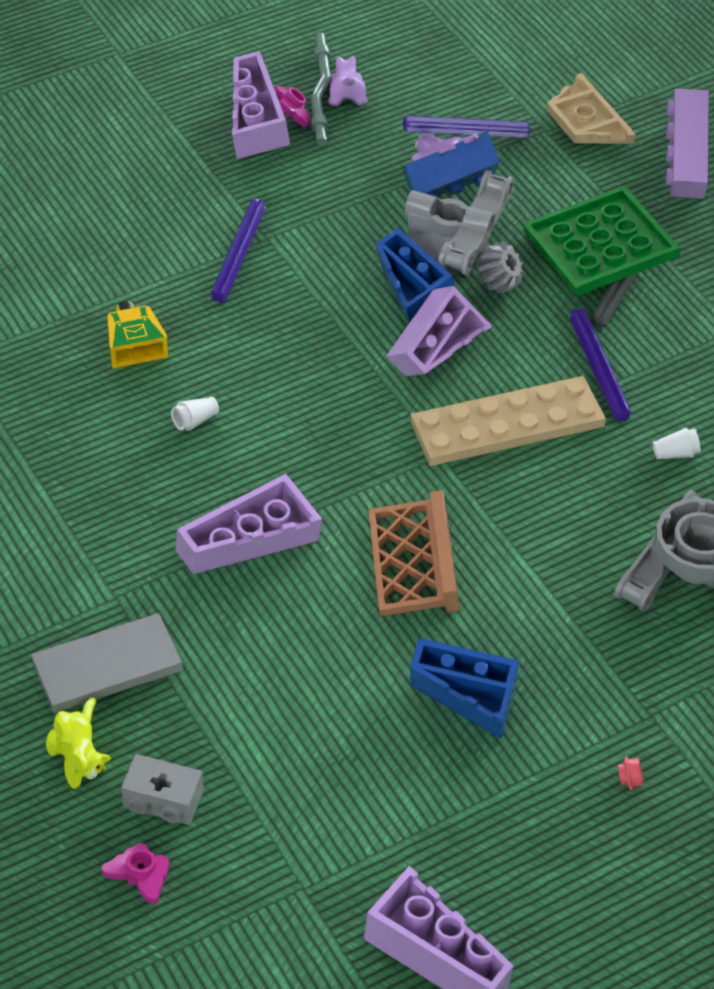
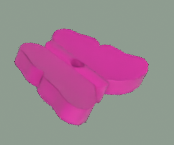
M276 86L274 90L282 111L292 117L302 128L306 129L311 123V117L304 108L306 103L304 95L293 87L285 89L284 87Z
M138 843L126 849L124 854H119L113 860L102 865V875L104 877L114 880L127 879L130 885H137L138 891L145 901L154 905L158 903L159 894L163 889V881L167 879V872L169 870V859L166 856H154L145 844Z

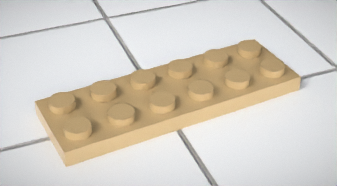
M584 376L412 413L410 419L429 466L605 427L606 421Z

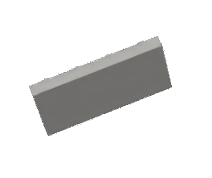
M159 613L31 654L32 663L53 713L84 704L90 698L99 699L183 671L182 661Z

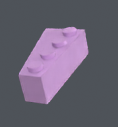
M260 51L235 57L233 66L234 111L232 117V137L237 159L290 145L286 119Z
M675 89L673 100L668 99L667 116H670L666 134V138L669 139L666 162H670V168H667L666 185H670V197H705L708 183L709 90Z
M284 474L178 528L176 552L190 571L196 574L319 541L322 518L287 474Z
M410 866L367 912L364 940L440 988L509 989L513 965L480 933L475 935L465 925L466 919L457 911L452 912L440 901L441 895L431 886L427 888L417 879L418 873Z

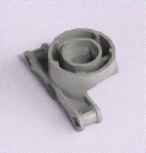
M486 170L482 176L477 196L469 207L458 199L448 198L440 200L436 196L412 190L408 195L405 205V215L408 216V236L450 274L462 272V275L468 276L471 269L478 266L476 260L480 258L479 252L488 247L489 236L504 207L511 198L515 178L512 176L508 178L492 174V171Z
M690 489L681 501L673 503L662 512L651 541L617 584L614 593L615 598L619 600L624 598L639 606L640 611L646 612L652 604L661 583L670 571H673L684 581L693 584H705L714 589V501L696 496L695 491Z

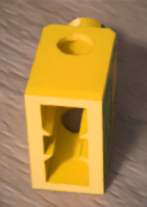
M123 301L117 305L115 312L108 314L109 344L113 369L168 358L167 335L150 307L141 306L134 308L132 302Z

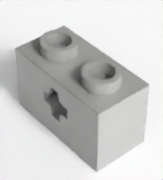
M135 754L121 787L123 808H127L136 814L146 813L161 817L170 823L180 822L190 825L204 792L203 771Z

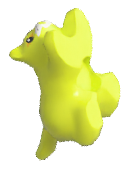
M90 698L84 704L82 713L79 711L73 713L58 712L54 718V729L49 732L46 739V748L51 756L60 754L65 757V776L73 789L80 787L82 777L93 779L101 771H105L106 767L104 764L111 760L109 755L96 752L92 744L91 719L96 704L95 698Z

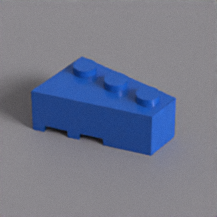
M488 130L480 133L481 139L465 145L464 141L455 144V149L443 153L435 152L405 165L403 173L410 192L415 190L436 197L449 192V195H455L464 191L465 186L474 183L476 186H480L482 176L486 170L492 171V174L495 175L500 161Z
M396 228L375 243L381 267L408 325L434 289L449 286L455 287L453 275L401 229Z
M419 638L410 666L411 686L502 739L518 681L519 661Z

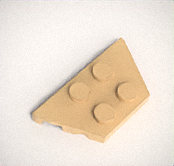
M582 73L575 77V82L570 87L566 85L559 95L554 96L547 103V112L574 143L631 144L635 142L636 134Z

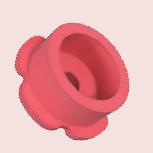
M626 756L624 764H618L621 785L628 784L629 790L634 791L633 787L643 786L641 764L639 758L629 759Z

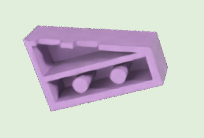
M454 286L434 289L386 357L405 376L426 374L453 355L452 353L458 348L467 345L475 336L491 328L492 325Z

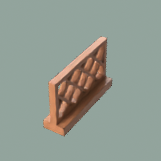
M443 490L430 492L431 499L368 509L380 616L446 606L447 613L460 611ZM427 511V516L419 524L409 519L413 513ZM391 517L395 520L388 529L377 524V519ZM402 525L413 530L405 539L394 534ZM420 534L430 539L422 549L411 544ZM388 539L398 544L390 554L380 549ZM405 549L416 555L408 564L397 559ZM423 559L433 564L425 575L414 569ZM391 564L401 570L393 580L382 574ZM408 575L419 580L411 590L400 585ZM426 585L437 591V596L422 598L417 594ZM393 590L404 595L399 602L386 604L385 599Z

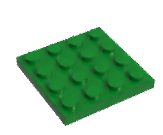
M625 186L523 223L525 235L575 296L680 257V247Z

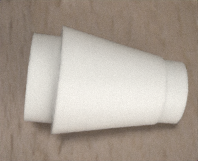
M214 397L180 401L171 410L173 423L179 430L185 429L190 431L218 414L219 405Z
M687 427L652 442L657 460L662 458H694V454L701 452L696 430H688Z

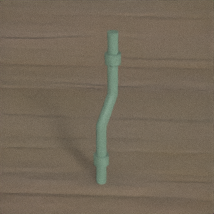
M317 33L315 35L316 47L314 55L315 60L319 64L320 79L310 97L313 114L311 126L316 135L317 145L325 146L327 144L326 131L328 129V122L323 114L321 99L331 81L329 66L331 55L330 48L326 45L325 35Z

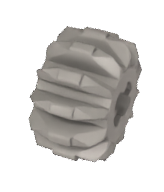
M504 242L495 243L479 252L480 258L476 262L480 269L477 272L482 276V283H487L489 291L494 290L497 294L505 293L522 283V277L525 273L521 266L524 263L519 260V253L514 252L512 245H506Z

